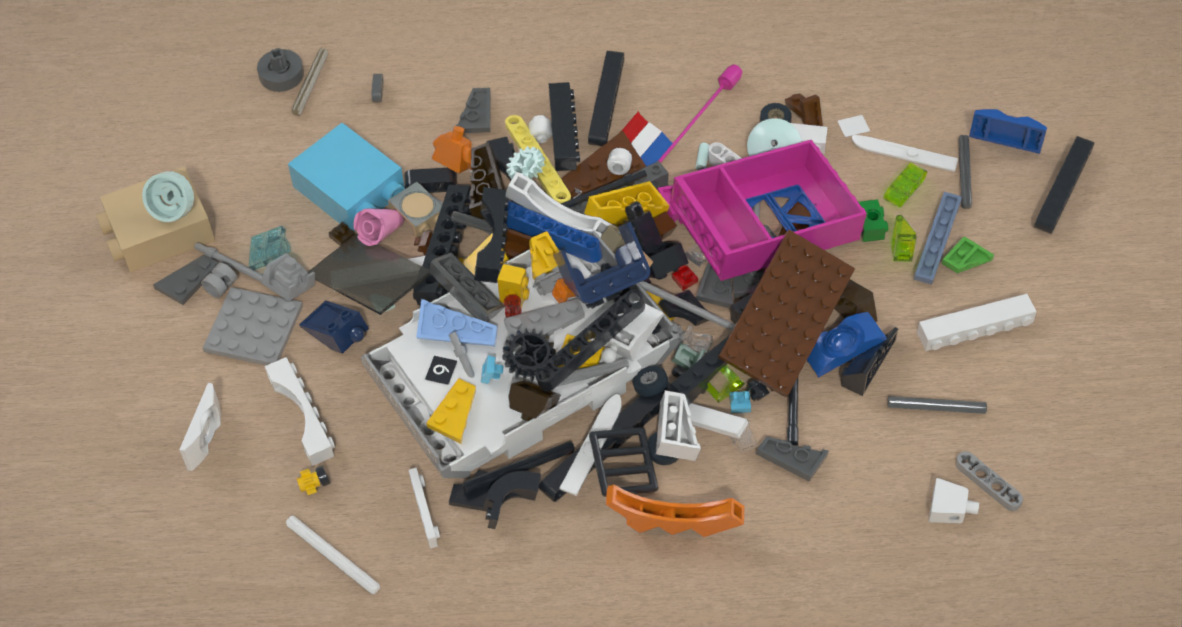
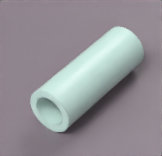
M707 143L699 145L695 166L697 171L706 169L710 146Z

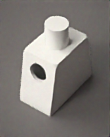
M936 478L929 522L963 523L965 513L978 514L979 502L967 500L969 492L967 488Z

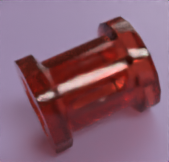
M513 294L506 296L504 299L505 316L508 318L521 314L520 297Z

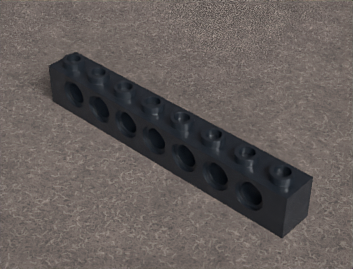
M448 185L414 289L417 305H421V299L432 302L445 295V288L429 273L430 264L433 259L452 253L455 257L458 256V246L462 242V233L467 225L452 221L451 216L454 211L466 215L471 214L469 209L471 203L470 185Z

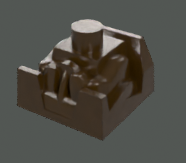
M526 380L511 383L508 395L509 407L522 413L521 419L530 421L544 414L548 409L556 407L561 394L553 391L545 392L538 385Z

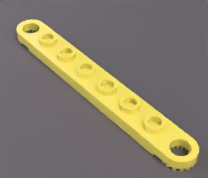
M517 115L507 117L505 119V127L518 149L522 148L524 151L527 146L530 149L535 147L536 150L539 149L543 154L545 166L541 167L542 172L537 173V179L547 195L560 204L571 200L570 192L534 136L530 134V130L524 120Z

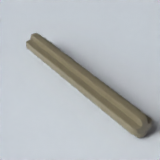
M320 48L291 109L294 115L299 116L302 113L328 56L326 48Z

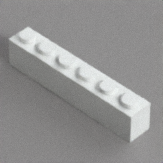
M1028 294L920 321L917 334L925 351L937 350L943 346L956 345L966 340H975L978 337L990 336L996 332L1009 331L1019 326H1028L1034 322L1037 311Z

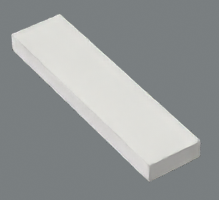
M692 403L688 405L691 414L690 419L694 426L739 439L748 425L747 419Z

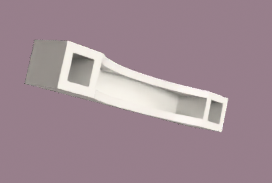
M516 172L506 191L507 198L529 210L586 234L592 235V232L595 231L601 238L608 226L612 225L599 217L584 215L561 205L539 188L533 180L519 172Z
M287 357L266 365L265 370L274 391L293 400L305 416V431L301 441L311 465L314 466L334 457L332 450L335 448L334 442L331 437L327 438L325 434L327 429L324 422H319L318 418L320 416L316 407H311V397L308 392L304 393L303 388L305 386L301 377L297 378L295 375L297 374L295 365L293 363L290 364Z

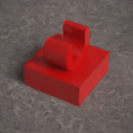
M686 265L678 268V271L672 274V279L682 291L698 283V277Z

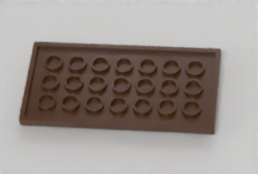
M788 230L718 358L786 398L855 268L793 231Z

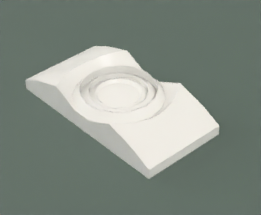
M212 383L207 384L179 449L188 471H193L209 454L208 444L212 440L215 430L221 424L220 404Z

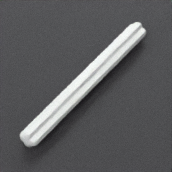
M290 516L286 520V524L290 529L368 592L376 594L379 591V583L295 516Z

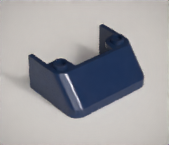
M631 222L618 227L625 243L624 246L619 247L615 252V259L618 265L587 279H584L579 269L571 267L565 250L553 254L565 284L582 303H594L649 277L650 267Z

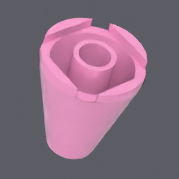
M367 208L356 214L354 230H357L359 234L357 237L363 244L368 246L377 245L403 225L404 219L397 210Z

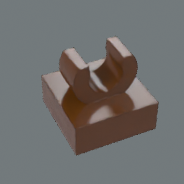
M430 231L423 232L422 238H415L413 244L414 246L418 245L417 251L423 252L424 255H426L432 237Z

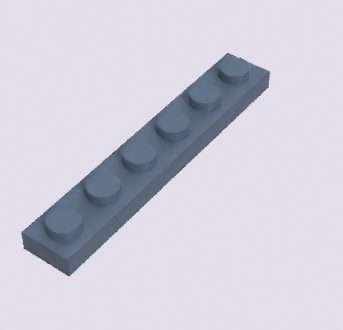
M944 192L914 280L933 284L962 196Z

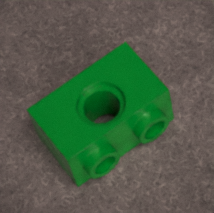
M879 200L858 202L866 211V218L861 232L862 242L884 240L885 234L888 232V222L884 221L883 206L880 207Z

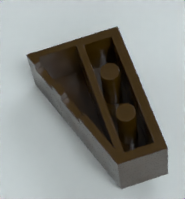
M850 279L834 309L844 318L868 312L873 320L877 322L873 292Z

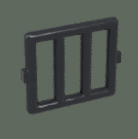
M616 426L612 430L591 431L589 433L602 496L607 497L608 483L606 477L647 473L649 484L620 488L635 495L658 491L659 487L644 427L621 429V426ZM639 436L641 446L600 450L598 439ZM643 454L645 465L604 469L602 458Z

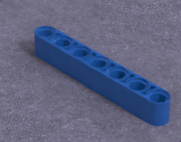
M510 201L508 209H504V211H508L507 222H503V224H507L508 228L531 237L547 231L559 250H565L566 253L590 263H596L602 259L603 255L598 238Z

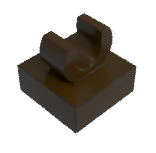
M341 222L328 233L329 237L341 247L355 237V232L344 222Z

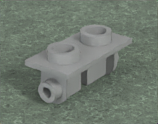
M558 266L552 269V273L548 275L543 273L536 277L532 287H539L537 288L539 295H546L552 292L555 286L554 282H557L558 279H563Z

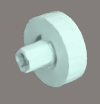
M165 171L148 179L143 188L142 199L146 210L152 217L162 222H172L190 212L193 206L194 193L192 186L184 176L173 171Z

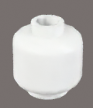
M543 115L533 117L528 125L530 134L534 136L538 143L547 142L553 134L550 119Z
M623 148L612 150L607 162L608 169L616 175L626 174L630 170L632 156L629 151Z

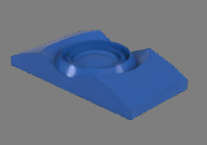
M998 109L975 110L969 137L1040 154L1047 127L1028 116L1014 117L1006 115Z
M868 312L846 317L836 328L822 332L807 362L819 378L887 340V338Z

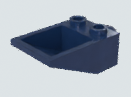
M326 300L299 324L303 330L328 348L342 354L353 343L362 341L364 333L369 329L359 311Z

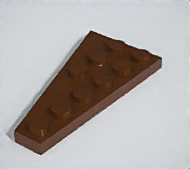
M621 131L577 166V170H571L561 180L570 192L571 199H573L578 194L581 196L623 179V176L633 174L645 168L646 165L624 131ZM616 148L626 149L632 156L630 170L624 175L613 174L607 166L609 154ZM575 188L582 191V193H575Z

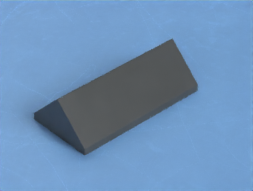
M452 253L431 261L429 273L474 318L489 322L504 309L505 306L480 281H475L474 275Z

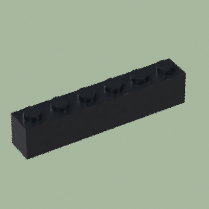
M570 82L549 83L555 170H577V162H580V152H576L579 149V141L575 139V137H578L577 126L573 125L577 124L576 114H572V112H575V101H571L574 100V89H570Z

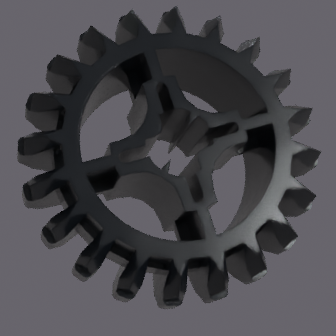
M525 328L524 333L518 330L516 335L511 334L510 340L505 341L506 346L502 350L504 353L502 355V359L505 361L504 366L510 367L509 373L516 372V378L522 375L523 380L530 377L531 381H533L536 371L556 354V349L553 348L554 343L549 342V335L543 337L542 331L536 334L535 328L532 329V332H528V329ZM521 345V351L518 352V355L514 356L513 351ZM544 353L545 359L538 364L537 358Z

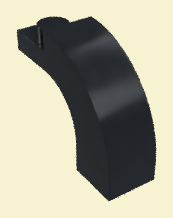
M530 471L512 472L502 476L491 486L483 507L487 509L485 517L486 520H489L487 528L496 529L501 506L507 500L524 498L535 501L541 478L540 473Z

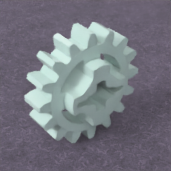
M527 146L524 151L521 148L518 154L514 152L515 157L509 158L511 163L506 165L509 168L506 172L511 179H513L516 172H519L532 180L533 177H538V172L543 171L541 167L545 166L543 162L545 158L539 149L536 150L535 147L530 149Z

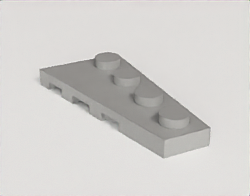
M576 298L505 318L504 324L509 338L511 334L516 335L518 330L524 333L525 328L528 329V332H532V329L535 328L536 334L542 331L543 337L553 335L554 331L560 328L564 329L585 318V313L580 300ZM521 345L515 348V354L521 351Z

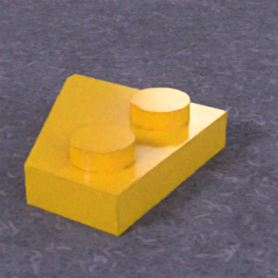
M547 231L532 237L529 245L532 277L535 280L539 275L543 273L548 274L557 267L553 254L558 253L559 250Z

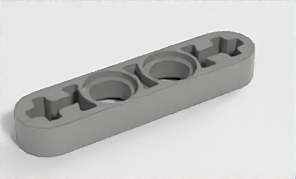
M966 451L959 453L956 460V467L959 471L1007 510L1017 511L1020 509L1023 497L1019 491L972 453ZM962 460H963V461L968 460L969 463L966 462L965 464H963V463H962ZM983 471L987 477L979 478L976 476V472ZM999 484L1003 490L995 491L991 486ZM1010 499H1011V500H1013V499H1016V500H1017L1016 502H1015V501L1012 502V503L1009 502Z

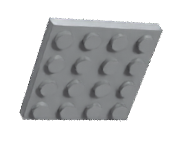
M231 287L206 339L203 350L206 353L261 365H269L280 360L303 307L302 302L287 301L284 298Z

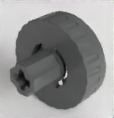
M272 49L264 54L257 64L260 83L271 91L283 92L291 90L299 85L304 77L301 58L291 50Z

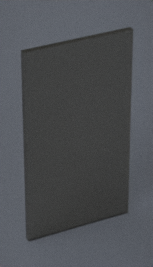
M358 234L352 236L307 272L308 274L314 272L316 281L379 315H382L431 275L428 269L378 244L372 246L363 244L358 239Z

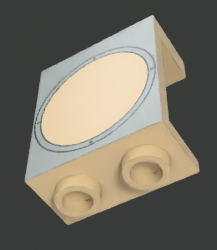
M418 182L388 200L389 209L397 210L414 227V236L416 238L423 235V232L435 227L442 207Z

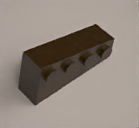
M489 142L471 149L472 175L470 176V181L472 185L469 209L474 217L482 220L485 219L480 214L483 188L505 190L497 159Z

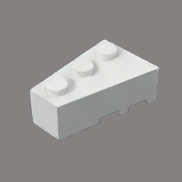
M670 391L664 392L659 408L656 454L696 461L701 447L697 443L695 427L692 426L691 414L685 394Z

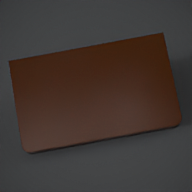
M511 229L507 230V241L504 251L508 259H513L530 250L529 241L532 238L531 236Z

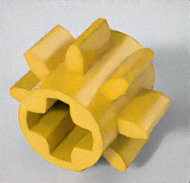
M309 469L300 471L301 477L296 479L301 493L305 491L307 495L317 493L316 487L321 486L317 473H311Z

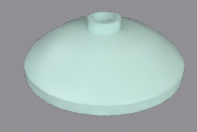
M776 118L767 119L760 122L751 131L747 142L748 154L753 156L800 143L801 137L797 129L789 122ZM777 141L778 145L776 147H773L771 145V142Z

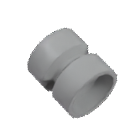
M221 262L212 269V274L209 273L201 281L203 288L215 298H220L227 291V287H230L237 280L236 273L228 265Z

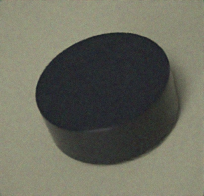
M323 465L317 467L315 470L322 486L331 484Z

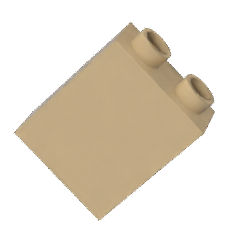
M185 166L173 170V172L179 173L189 181L194 193V201L190 212L175 221H159L146 210L142 199V192L148 180L100 197L105 211L96 214L103 235L114 232L116 238L106 241L114 262L125 259L130 272L192 250L197 242L206 245L215 241L209 219Z

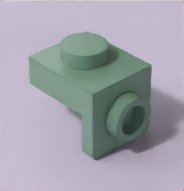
M681 343L677 347L671 361L688 370L704 356L705 351L701 349L697 353Z

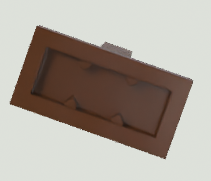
M800 93L785 99L786 106L803 119L804 125L823 126L818 95L815 94L806 98Z

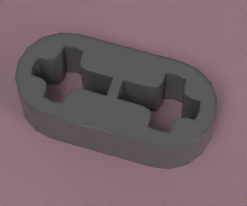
M373 74V103H382L383 74Z

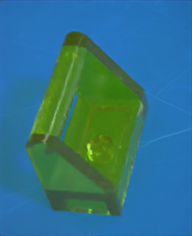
M897 215L891 240L893 261L912 262L917 240L916 232L902 215Z
M728 364L720 372L730 383L720 393L710 382L707 384L708 393L718 403L729 397L730 392H736L745 385Z

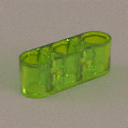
M912 162L909 163L888 187L883 199L901 208L923 183L928 171Z

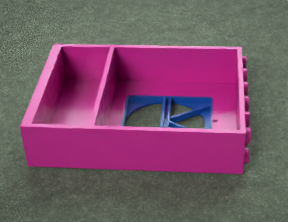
M812 139L674 177L670 204L721 281L768 267L785 235L778 237L770 236L752 210L762 200L766 201L786 231H793L823 250L860 240L866 211L861 207L856 197L847 188L846 183L841 180L837 171L832 168L828 159L824 157ZM774 197L789 198L790 200L781 208ZM799 202L807 208L811 217L787 213ZM792 223L807 224L809 227L797 231Z

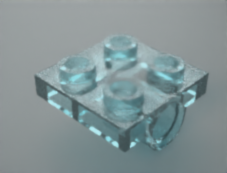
M279 226L251 237L250 269L262 268L283 254L290 253L291 246L285 238L286 229Z

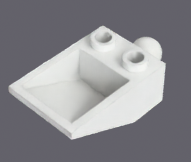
M645 304V310L604 345L605 349L601 353L602 360L605 363H612L617 359V354L633 361L664 313Z

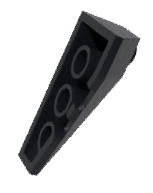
M893 328L885 335L887 340L863 352L850 363L848 368L845 367L840 376V378H843L842 387L861 396L864 395L895 343L898 328Z

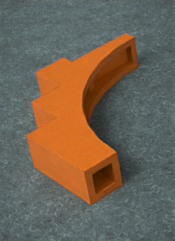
M614 484L607 487L606 505L627 518L626 525L639 533L660 527L671 535L692 529L701 536L707 537L744 525L745 506L734 498L708 503H669L640 497Z

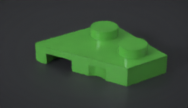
M964 236L943 258L942 264L954 272L960 273L992 261L994 254Z

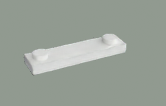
M417 468L410 469V479L430 549L438 547L437 539L440 538L438 527H433L422 489L425 486L423 475H418Z

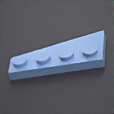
M421 299L417 339L451 342L449 334L456 332L461 343L496 346L498 330L496 325Z

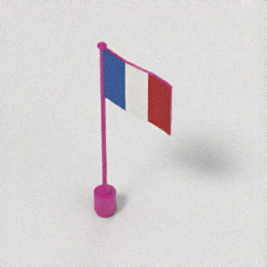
M732 64L725 69L718 78L719 89L673 143L662 131L648 122L639 111L633 116L621 131H624L646 167L657 161L661 163L722 89L731 90L737 84L743 73L738 65Z

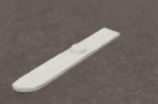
M852 136L853 143L865 151L955 172L958 158L867 136Z
M619 394L613 395L604 404L590 432L612 429L621 410ZM589 434L560 486V490L577 496L594 464ZM607 438L598 439L600 450Z

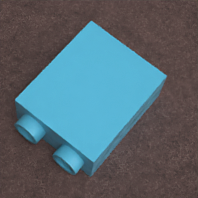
M343 123L339 124L288 163L293 187L339 224L344 222L353 231H355L354 218L358 212L367 208L383 209L388 205L390 198L405 190L402 168Z

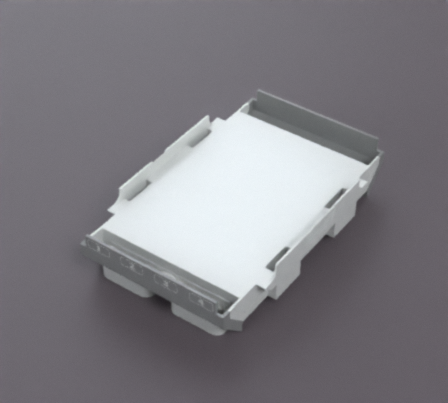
M595 231L592 232L591 236L598 238L600 241L603 255L600 261L590 263L566 253L571 267L579 269L584 279L600 273L601 266L609 263L611 267L618 265L614 253ZM530 250L503 263L526 269V277L529 278L527 289H530L528 300H524L522 307L502 303L505 306L504 309L488 322L498 327L496 346L461 343L466 348L467 358L474 371L475 376L473 378L466 374L459 357L456 358L452 342L416 338L420 308L413 311V318L410 322L399 327L403 333L402 336L368 354H364L361 357V361L443 478H470L471 471L497 456L505 453L508 459L540 442L543 440V430L583 407L589 405L594 411L603 406L613 395L624 394L626 392V383L631 381L642 368L648 366L660 367L677 346L678 338L673 333L672 322L665 314L659 321L661 331L655 335L651 333L641 348V356L635 357L633 361L627 359L629 362L628 369L625 366L616 372L556 387L552 391L561 394L557 406L548 409L536 419L533 418L530 421H525L520 418L522 413L509 407L508 395L511 383L524 380L522 375L516 378V372L510 374V367L504 366L505 361L502 359L504 354L502 350L506 346L505 341L510 340L504 319L558 304L552 292L546 295H539L537 292L539 287H532L536 279L534 280L532 277ZM480 281L499 300L498 282ZM639 283L629 287L631 290H640L645 304L662 312ZM450 293L430 302L473 318ZM621 295L608 302L606 298H603L605 303L593 309L587 308L580 301L585 318L564 329L560 328L554 331L553 335L549 336V342L554 343L553 348L556 349V353L561 350L567 334L577 336L618 301ZM570 297L567 299V301L576 299L577 297ZM434 356L457 360L449 385L425 380ZM487 356L496 357L495 364L504 366L503 374H500V379L491 378L489 384L482 383V365ZM601 358V360H600V362H599V365L605 363V362L602 360V358ZM536 376L533 381H531L530 377H527L526 381L538 385ZM458 378L476 386V393L468 415L467 426L463 433L462 444L427 428L426 422Z

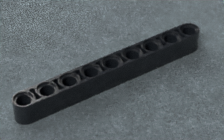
M668 381L666 388L659 394L646 397L640 395L619 413L613 427L621 426V429L646 425L659 413L661 399L665 391H670L671 383ZM632 436L607 438L601 450L619 448ZM581 447L540 482L538 489L551 501L556 502L567 493L560 490V486ZM595 462L591 467L589 473L596 468Z

